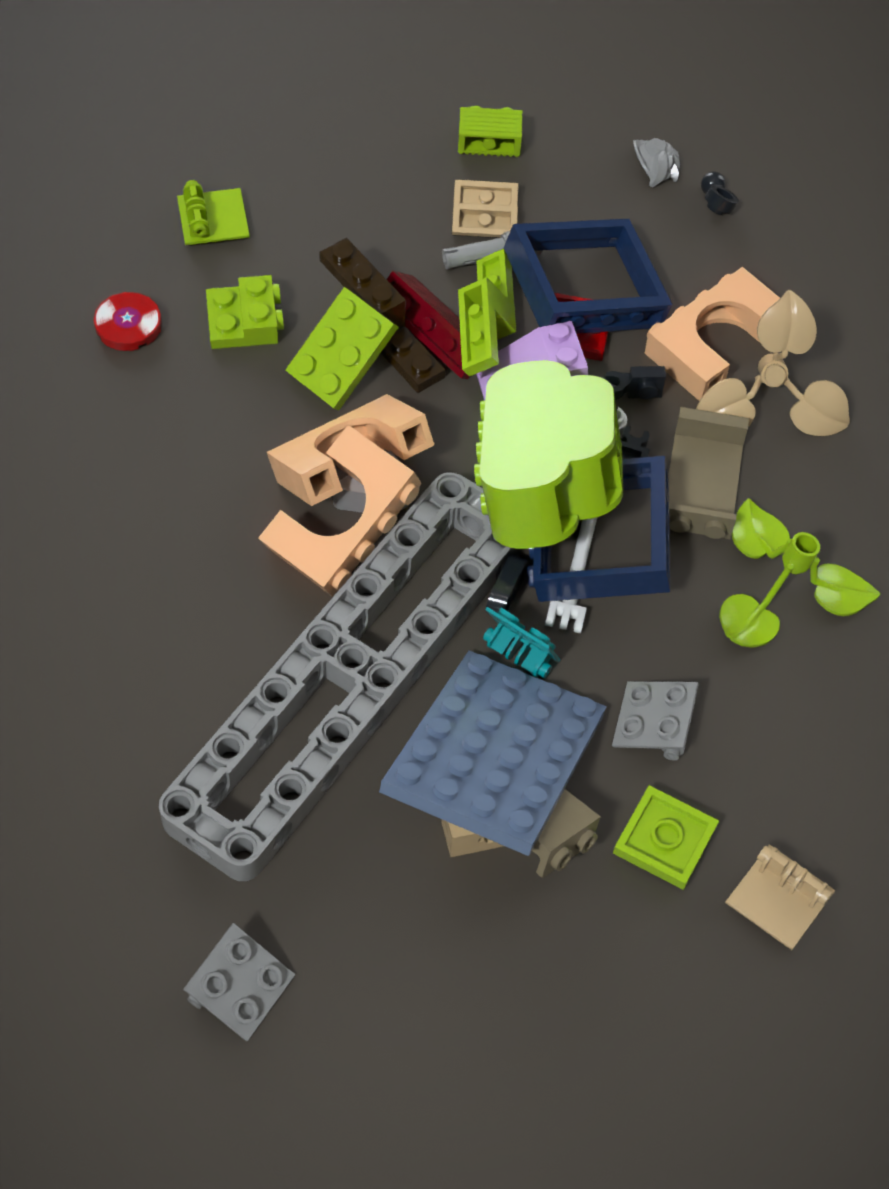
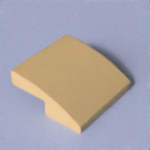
M455 180L452 235L500 238L501 234L510 231L512 225L517 224L518 183Z

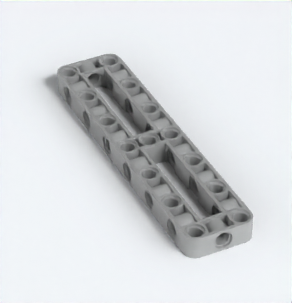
M452 472L439 475L162 794L159 800V812L163 828L169 836L234 880L249 881L261 873L495 585L509 555L514 554L518 556L523 549L506 547L497 542L493 537L489 516L483 515L481 510L480 495L484 493L482 487L477 486L462 475ZM453 528L476 541L470 549L466 547L441 577V584L428 600L424 598L400 626L398 636L384 652L380 650L378 653L359 641L362 635ZM463 580H471L474 582L466 583ZM369 593V594H372V595H371V596H361L360 594ZM429 630L433 633L423 634L420 631ZM320 644H325L329 647L320 649L316 646ZM355 663L360 666L355 668H349L345 665ZM326 678L349 693L339 706L335 704L310 734L308 744L294 761H288L260 794V802L244 821L240 819L239 821L234 820L231 822L215 811ZM384 682L390 684V686L383 688L376 686V684ZM281 697L284 699L283 701L278 703L269 701L271 698ZM333 737H343L346 739L340 743L330 741ZM227 752L237 753L235 757L230 759L221 757ZM287 793H296L300 795L297 799L294 800H286L282 798ZM178 809L189 810L187 814L181 817L171 815ZM240 851H248L252 854L244 860H238L233 857Z

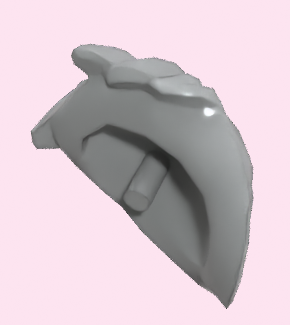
M653 138L649 141L633 140L636 156L650 179V187L653 188L669 178L677 182L680 168L679 154L671 144L658 138Z

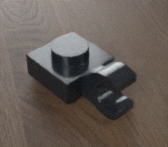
M635 366L630 368V373L609 371L605 374V380L610 384L616 385V387H613L615 400L622 398L625 393L628 394V398H662L666 380L665 366Z

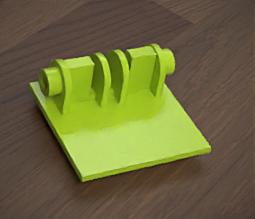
M189 180L186 182L183 188V195H177L185 245L250 237L241 188L203 192L202 186L197 181Z

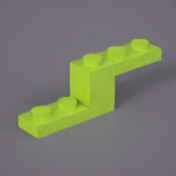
M504 248L477 260V281L458 289L462 370L469 377L498 365L497 340L516 332L512 265Z

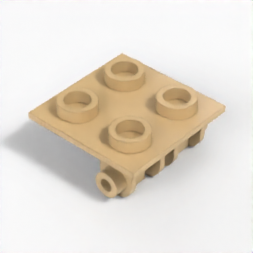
M769 844L768 846L765 845L757 857L758 860L725 903L786 947L793 950L836 890Z

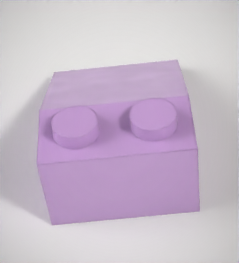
M568 321L538 327L499 350L498 365L476 374L483 399L485 400L486 385L489 378L498 370L512 364L539 360L555 361L566 366L571 376L588 375V366L573 323Z

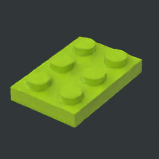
M344 287L285 371L332 408L339 411L399 327Z

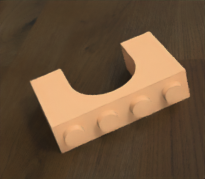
M741 267L733 274H726L710 290H703L687 306L677 308L672 316L664 322L654 324L647 333L645 354L658 366H665V372L700 401L708 389L717 382L727 378L730 364L703 342L697 331L712 323H730L741 327L759 341L757 335L759 320L765 311L777 302L780 297L745 268Z
M386 394L268 451L267 455L277 483L313 506L343 491L333 460L328 457L326 452L347 425L381 449L391 450L394 455L406 460L434 446L426 416L415 408Z
M349 425L343 430L326 454L333 460L334 465L364 486L366 504L358 522L352 528L339 535L321 536L310 532L280 510L258 538L268 549L332 597L352 576L356 566L360 562H364L375 548L374 544L382 533L385 534L392 529L396 523L397 514L405 504L409 505L414 501L419 493V486L422 484L414 471Z

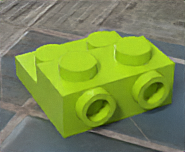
M271 275L239 277V286L206 289L211 349L278 344L277 330L284 329L282 309L275 310V304H281L279 284H272Z

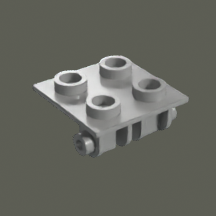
M627 681L612 747L662 749L666 759L678 760L685 750L699 683Z
M232 923L183 990L190 995L187 1000L198 1009L204 1006L241 1038L248 1041L295 974L237 925Z

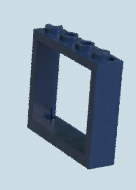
M630 219L512 225L503 248L539 327L572 321L576 334L648 329L658 322L662 323L665 321L673 304ZM616 247L640 296L558 302L535 251Z
M665 456L622 459L623 490L651 488V565L551 573L552 545L529 548L530 558L534 559L533 566H528L527 568L529 588H535L539 602L670 592L669 476Z

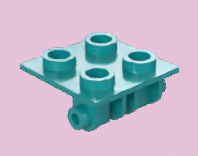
M487 607L485 610L498 624L495 629L489 627L483 636V640L487 642V647L492 648L501 655L505 654V658L510 660L521 644L524 643L514 660V664L517 666L521 664V667L534 677L540 675L546 678L552 669V665L548 663L552 658L557 662L561 660L554 652L556 646L550 642L551 639L533 627L529 632L525 631V626L519 622V619L505 609L500 608L498 613Z

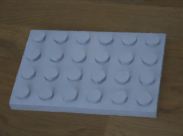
M468 651L382 779L379 793L529 856L603 719L607 706L594 702L588 697H582L562 689L553 683L535 678L519 669L491 660L485 655Z

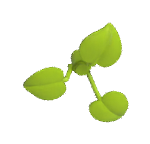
M750 498L739 508L732 532V539L736 547L743 554L753 559L761 558L766 554L769 558L774 559L783 554L782 561L785 569L760 605L753 597L745 594L732 595L724 601L720 608L719 618L726 637H729L732 642L740 646L753 648L766 645L774 639L778 633L780 621L774 613L766 610V608L790 573L800 574L810 568V582L817 585L814 592L817 602L825 610L838 616L856 614L880 596V592L871 584L842 566L827 563L817 568L820 559L816 556L820 551V543L813 535L800 532L790 539L787 528L773 515L759 508Z

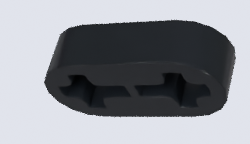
M514 554L509 555L490 593L486 608L489 607L496 613H498L500 608L506 611L509 610L525 577L529 560Z

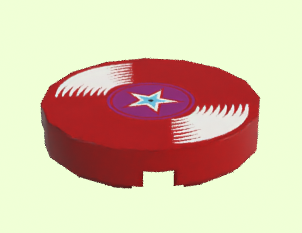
M123 292L112 295L102 301L95 310L93 322L97 335L106 346L120 351H133L139 349L140 345L145 343L149 345L156 339L161 331L162 319L158 305L150 297L135 292Z

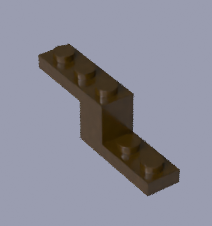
M346 237L320 251V262L343 287L352 291L399 327L381 351V354L417 393H420L444 379L445 369L405 327L406 300Z

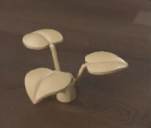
M787 290L777 302L765 311L757 326L758 339L766 350L774 354H767L759 361L758 371L760 375L755 377V383L751 391L747 393L744 383L739 379H724L708 389L696 407L698 410L749 418V427L755 417V407L750 399L755 397L761 383H765L769 387H779L784 384L799 399L792 406L790 417L794 425L802 432L813 436H828L844 430L850 424L846 394L836 383L828 380L813 382L806 388L803 395L788 378V368L783 359L788 356V352L794 354L806 353L814 344L817 334L816 322L810 308L792 290Z

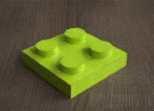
M649 785L617 841L613 854L684 890L716 830L719 820Z

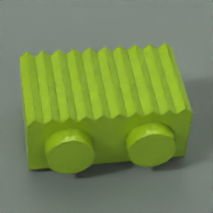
M480 106L460 107L458 153H465L467 155L469 153L472 155L477 153L479 156L481 154L485 156L496 154L497 156L503 155L504 157L507 155L510 157L513 155L515 157L520 156L523 110H513L508 107L501 109L482 108Z

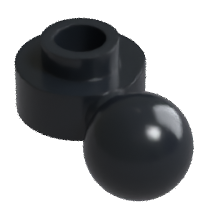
M712 171L705 174L701 180V189L706 194L705 200L708 202L707 207L718 215L730 214L739 200L731 191L725 188L726 180L724 176L719 172Z

